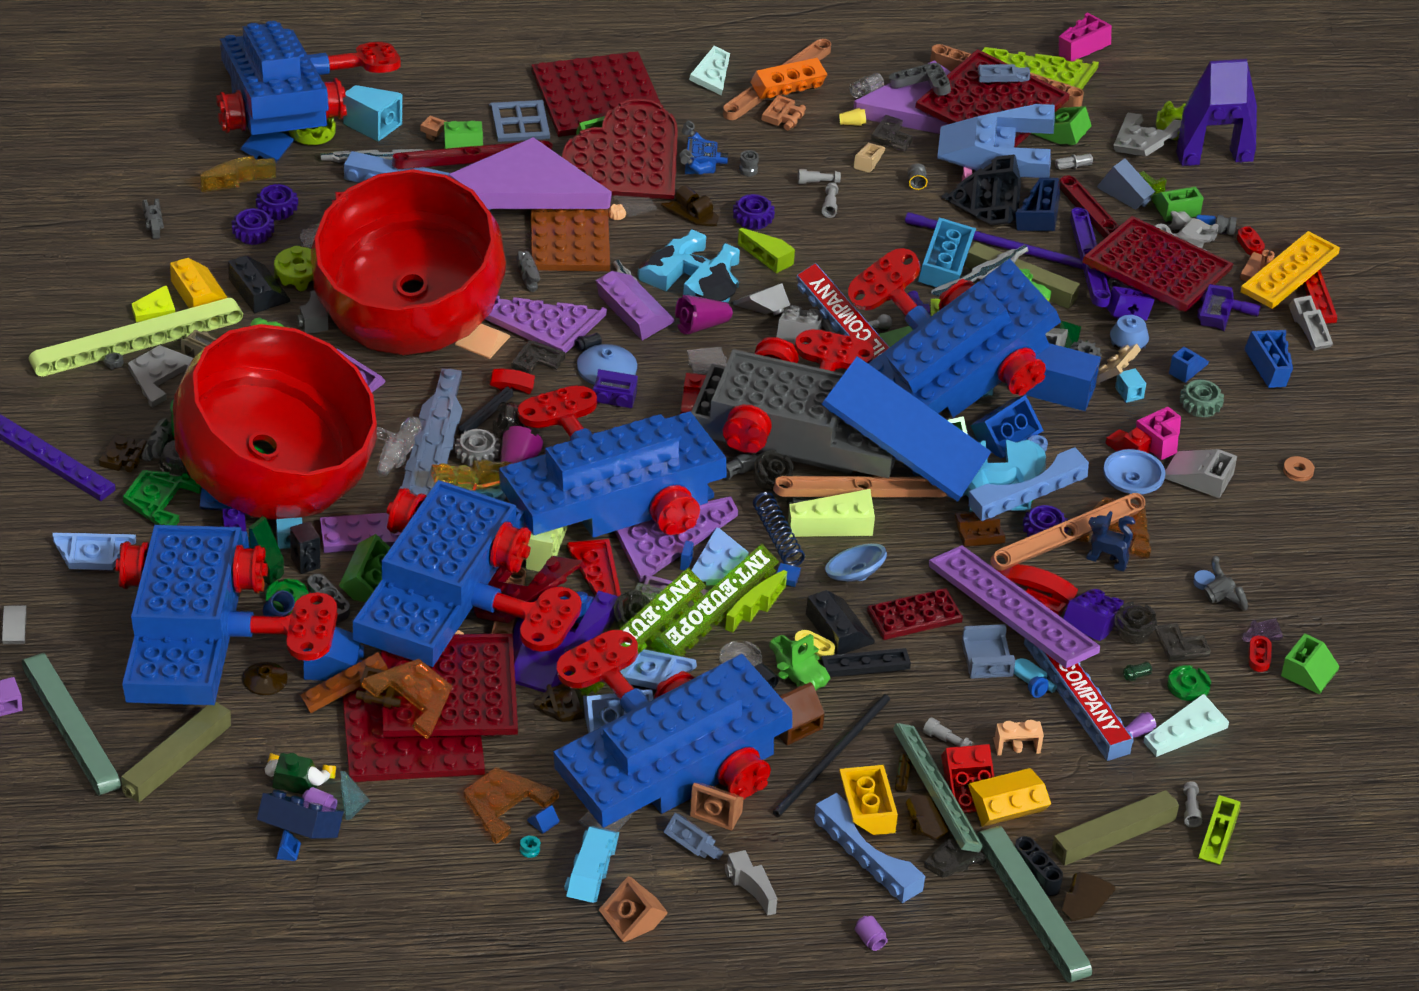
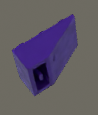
M1091 589L1069 601L1063 619L1083 634L1101 641L1109 635L1129 609V606L1124 604V601L1119 598L1106 596L1099 589Z

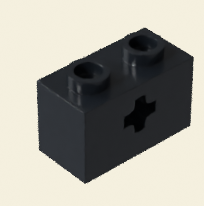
M308 521L290 527L291 559L300 574L320 569V537L311 522Z

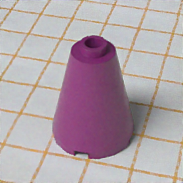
M682 295L683 297L679 298L676 303L675 317L679 318L680 324H677L680 332L685 335L726 323L733 314L732 308L727 302L692 295Z
M522 426L509 427V430H505L503 434L500 467L537 457L543 448L542 438L538 434L536 436L531 434L532 430Z

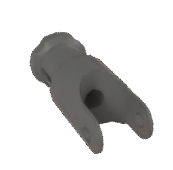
M744 453L734 457L732 461L726 463L727 477L723 479L730 480L736 474H743L752 470L765 461V455Z

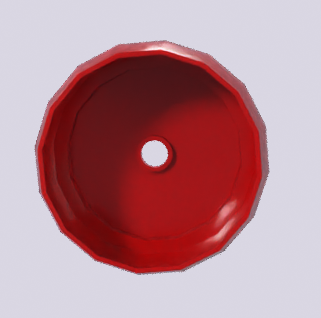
M415 169L377 174L348 188L324 212L311 249L315 293L341 332L371 350L399 355L437 351L469 336L492 312L506 270L502 234L499 225L475 191L448 175ZM409 280H418L423 283V287L413 293L405 292L401 288Z
M258 324L227 331L193 358L186 369L173 400L175 449L191 478L218 502L252 517L261 518L263 516L268 519L303 518L322 513L360 481L377 439L374 396L357 366L330 343L296 328ZM264 440L272 445L274 452L263 454L255 449L253 442Z

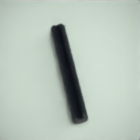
M509 387L502 389L458 427V434L461 435L468 430L476 429L513 397V389Z

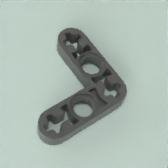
M929 63L889 75L890 86L893 88H901L928 81L936 95L942 96L951 92L950 81L939 63Z
M313 574L309 576L308 591L310 593L319 592L334 596L333 598L338 608L336 623L347 619L350 615V604L324 575Z

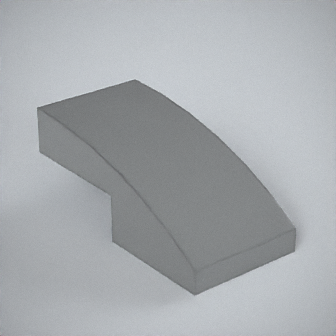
M26 605L4 606L3 644H25Z

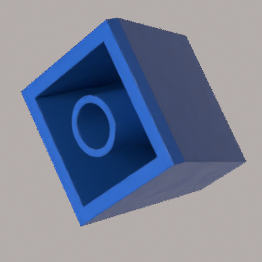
M335 626L332 646L329 652L316 660H303L304 680L326 681L361 662L360 658H364L365 645L354 641L352 632ZM307 648V649H304L303 651H310V650H312V649Z

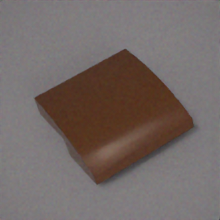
M973 511L955 513L957 529L964 547L1005 543V534L1000 527L999 515L981 521Z

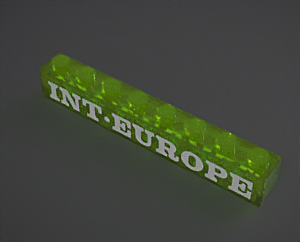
M761 544L661 633L650 646L656 652L683 657L687 653L684 649L687 647L692 649L700 641L698 637L701 635L704 638L713 629L711 627L713 623L717 626L725 618L723 614L726 611L729 612L738 600L747 594L749 590L763 582L762 579L764 577L766 579L771 577L776 572L774 567L779 561Z
M688 567L619 630L629 632L635 637L638 642L639 655L648 646L646 642L649 640L655 641L662 634L660 630L663 627L668 629L676 621L674 617L677 614L682 616L690 608L688 606L690 602L695 604L703 597L701 592L706 585ZM626 642L620 645L623 647H627L631 644ZM597 682L591 686L579 689L587 696L592 691L596 694L605 684Z

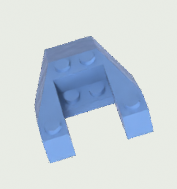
M1034 104L941 126L937 157L938 159L977 171L980 168L984 169L992 163L991 160L997 156L1015 154L1020 177L1049 178L1051 149L1014 148L1016 132L1054 134L1055 105Z

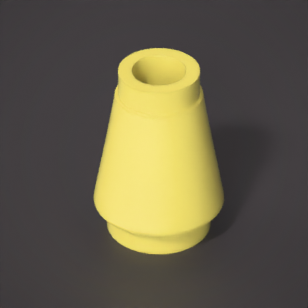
M857 108L839 114L840 125L862 126V124H867L865 109Z

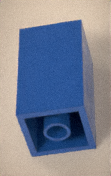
M1049 343L1050 346L1036 356V359H1041L1045 363V378L1024 395L1086 411L1096 387L1101 357Z

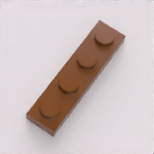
M379 652L302 693L301 697L310 713L360 687V680L365 667L389 671Z

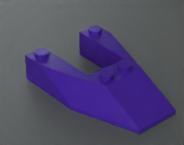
M1247 59L1209 62L1183 109L1176 149L1181 166L1200 165L1206 126L1234 124L1230 151L1235 163L1253 162L1256 150L1257 104Z
M598 591L577 629L571 628L563 642L557 648L550 651H534L521 642L520 628L524 619L518 617L513 629L515 684L544 693L547 690L546 686L548 684L551 687L561 685L562 682L557 676V662L560 656L609 631L618 615L619 596ZM537 638V639H533L534 641H537V642L542 641L541 639H538V638ZM567 671L564 674L567 676H571L574 674V672Z

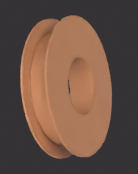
M1294 456L1284 462L1283 472L1294 481H1307L1313 477L1315 467L1307 458ZM1294 467H1300V468H1302L1303 470H1302V471H1298V470L1294 469Z

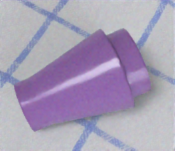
M1146 712L1145 714H1139L1125 728L1135 738L1152 732L1156 728V722L1153 716Z

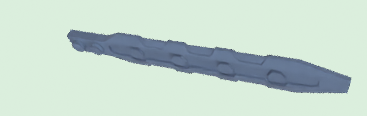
M441 369L435 394L422 405L419 415L420 421L417 432L412 440L413 447L410 458L406 462V473L403 484L400 486L401 489L408 488L413 494L423 493L427 496L438 480L443 481V477L446 476L450 450L453 449L456 427L460 423L463 411L456 398L462 378V370Z

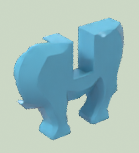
M1006 440V463H988L986 459L962 496L967 495L969 497V491L985 484L1010 485L1037 477L1046 470L1045 451L1039 444L1030 440L1019 442ZM986 441L979 442L986 447ZM1031 501L1019 505L1011 511L1031 510Z

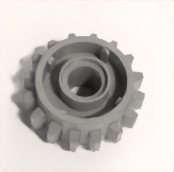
M468 430L461 434V438L456 439V457L461 459V463L469 467L483 468L495 462V458H499V439L495 438L494 434L487 430Z

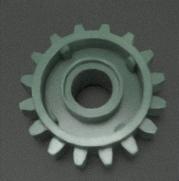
M1194 380L1188 385H1184V388L1181 389L1180 403L1183 404L1182 408L1193 416L1210 417L1216 412L1219 413L1220 408L1223 407L1224 394L1221 393V389L1213 382Z

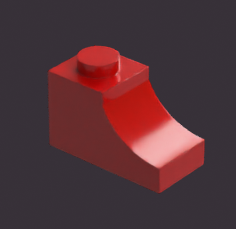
M686 373L680 414L692 411L706 375Z
M1138 427L1130 432L1119 429L1106 437L1105 444L1115 451L1134 449L1150 453L1152 437Z

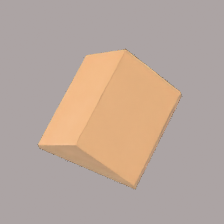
M480 324L469 336L457 341L455 345L490 359L510 338V335Z

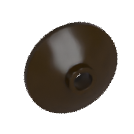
M272 662L256 663L250 666L243 676L245 687L257 695L278 693L286 686L288 681L285 669Z

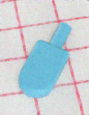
M1024 658L1015 660L1014 674L1029 684L1030 680L1036 676L1047 678V672L1031 661ZM1048 680V691L1053 693L1057 689V685Z

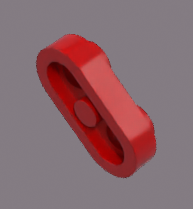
M1249 226L1238 230L1237 240L1245 252L1250 256L1253 252L1262 254L1265 244L1258 233Z
M1259 635L1252 637L1250 640L1249 666L1254 671L1265 672L1270 668L1272 644L1267 637Z

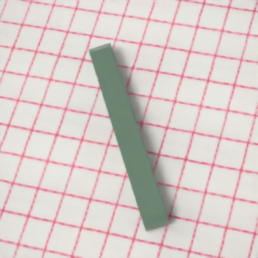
M40 653L22 659V666L28 680L97 795L100 796L121 788L116 770L46 654Z
M999 825L979 831L977 837L983 846L981 850L1065 980L1071 983L1091 976L1092 967L1090 961L1004 829Z

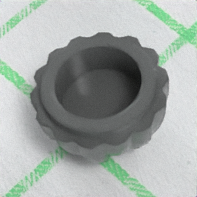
M116 352L109 353L105 356L104 363L111 370L123 366V355Z

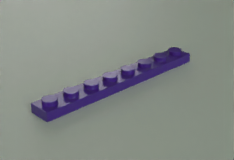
M0 414V440L99 501H102L115 491L114 483Z

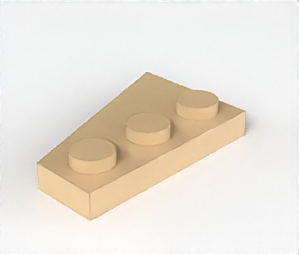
M1127 344L1118 350V355L1115 354L1107 359L1108 364H1103L1099 367L1096 384L1123 372L1122 369L1129 365L1128 362L1133 360L1141 351L1138 344L1130 347Z

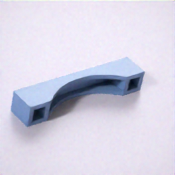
M1076 447L1059 453L1046 471L1031 480L1010 485L985 484L969 491L968 506L981 521L993 518L1000 513L1012 510L1019 505L1088 477L1089 462Z
M838 793L816 804L814 820L817 825L825 829L831 838L837 841L849 855H852L862 868L867 869L877 882L887 888L893 897L904 903L923 891L925 875L911 862L888 856L867 843L854 825L848 803Z

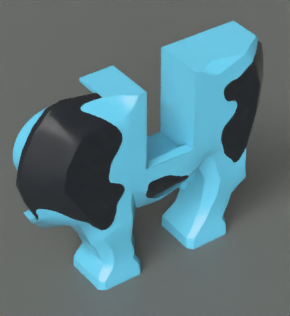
M691 229L687 236L681 239H672L664 248L645 258L638 267L637 275L640 281L667 291L683 273H686L691 277L684 283L683 295L729 302L730 297L735 294L737 287L739 288L738 279L730 271L731 266L739 264L740 250L725 243L717 257L712 260L694 255L692 253L705 250L706 236Z

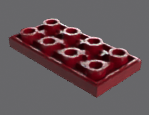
M946 588L867 607V612L883 640L960 623L963 619L962 614Z

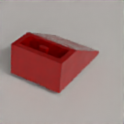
M990 744L946 748L941 754L945 781L964 813L977 812L968 784L994 777Z

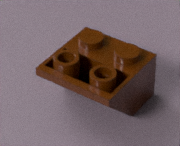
M811 682L799 686L786 694L779 695L792 710V728L778 735L786 745H790L823 729L824 711L814 685Z

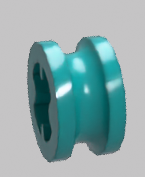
M535 836L523 837L520 840V853L527 858L536 857L540 853V840Z

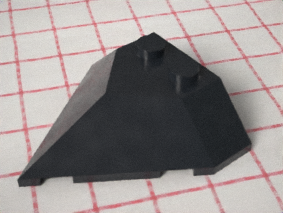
M1015 154L995 157L984 169L980 168L957 184V188L949 194L946 192L941 196L943 199L991 226L1009 224L1016 218L1021 190V178Z

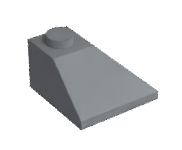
M782 283L732 301L735 306L762 314L773 312V315L783 313L784 308L790 306Z

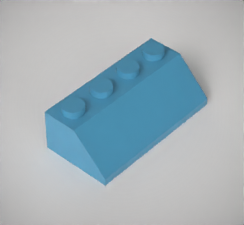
M939 217L918 282L938 287L959 279L976 228Z

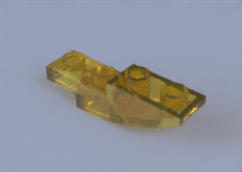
M248 156L216 165L200 174L201 192L240 187L239 182L276 178L275 159L255 160L254 156Z
M486 459L481 461L474 460L472 468L466 465L450 466L441 463L439 465L432 464L430 472L434 482L440 480L474 491L500 485L499 468L512 463L508 461H502L501 463L492 462Z

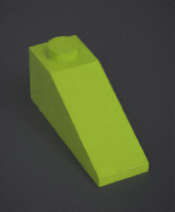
M744 228L739 229L738 245L775 273H779L794 264L795 249L782 239Z
M1221 795L1218 796L1198 859L1221 865L1240 811V801Z

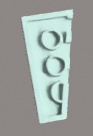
M1203 694L1147 734L1144 738V744L1157 757L1228 728L1229 721Z

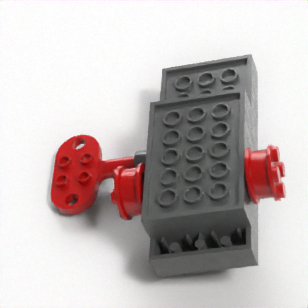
M811 329L803 331L796 337L795 347L791 342L784 339L767 337L757 344L754 354L733 349L726 366L711 364L691 411L712 439L725 441L729 447L741 452L764 454L852 474L854 470L885 478L890 477L896 460L889 452L881 449L875 442L863 436L861 432L846 424L844 420L829 412L822 405L825 398L843 376V373L835 372L836 369H848L857 356L866 363L874 359L872 345L865 340L851 336ZM798 355L803 359L820 364V367L816 368L798 364Z

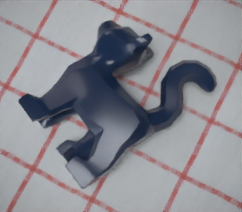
M1112 511L1107 516L1091 517L1088 524L1093 531L1091 538L1092 549L1089 550L1087 559L1096 562L1102 552L1111 554L1110 560H1118V563L1114 565V569L1124 572L1129 561L1128 549L1133 539L1132 530L1126 524H1135V519L1131 516L1120 518L1118 525L1123 532L1120 533L1108 530L1111 524Z

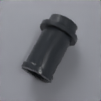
M598 333L585 337L579 336L575 340V346L578 351H585L587 348L602 343L601 336Z

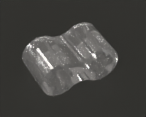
M873 73L851 83L849 90L853 97L860 98L883 87L884 80L879 73Z

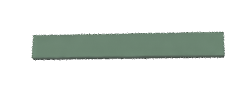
M896 723L893 727L896 736L961 850L980 852L983 847L915 727Z

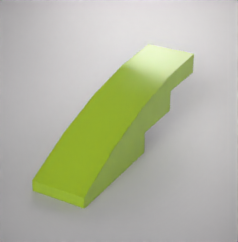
M782 570L765 579L745 594L727 613L725 630L733 633L742 620L751 622L759 610L768 612L786 587L787 571Z

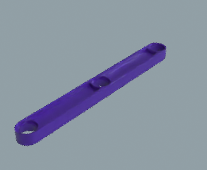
M1073 208L1071 210L1070 222L1082 263L1084 256L1097 246L1088 211L1083 208ZM1082 263L1092 303L1098 307H1107L1110 303L1111 293L1105 273L1091 269L1088 265Z

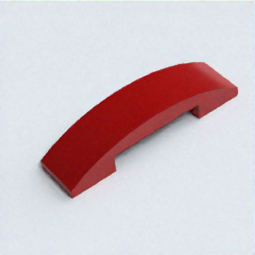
M1017 564L1002 571L997 570L1012 582L1051 593L1052 598L1067 605L1078 593V589L1067 580L1037 567Z

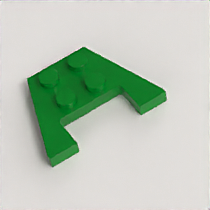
M143 470L123 495V502L156 525H177L179 523V515L164 511V508L180 488L200 494L202 487L185 473L182 476H171L170 472Z

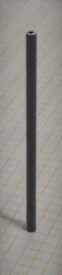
M884 694L773 810L774 816L780 817L890 701L888 695Z

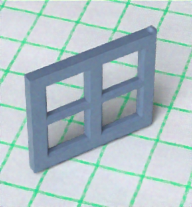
M543 100L490 103L489 106L492 110L498 142L522 141L533 137L537 140L550 139L544 109L545 102ZM536 107L538 116L522 117L520 108ZM515 108L517 117L501 118L499 109ZM540 123L541 132L525 133L524 124ZM518 124L520 133L504 134L503 125Z

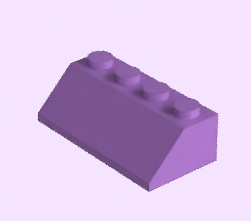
M611 271L596 280L599 297L642 341L675 322V319L631 275Z

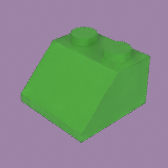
M482 121L444 122V149L483 145Z

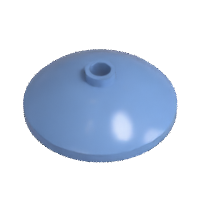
M600 344L592 346L580 354L577 360V371L585 381L594 385L598 369L636 375L637 361L628 350L620 346ZM602 382L601 385L612 386V383Z
M1134 449L1117 451L1111 454L1104 463L1103 473L1106 480L1114 488L1127 494L1139 493L1142 495L1153 492L1163 484L1165 479L1163 464L1155 456L1144 451Z
M880 544L855 546L834 556L826 564L825 570L828 577L837 581H862L882 566L887 557L885 547Z

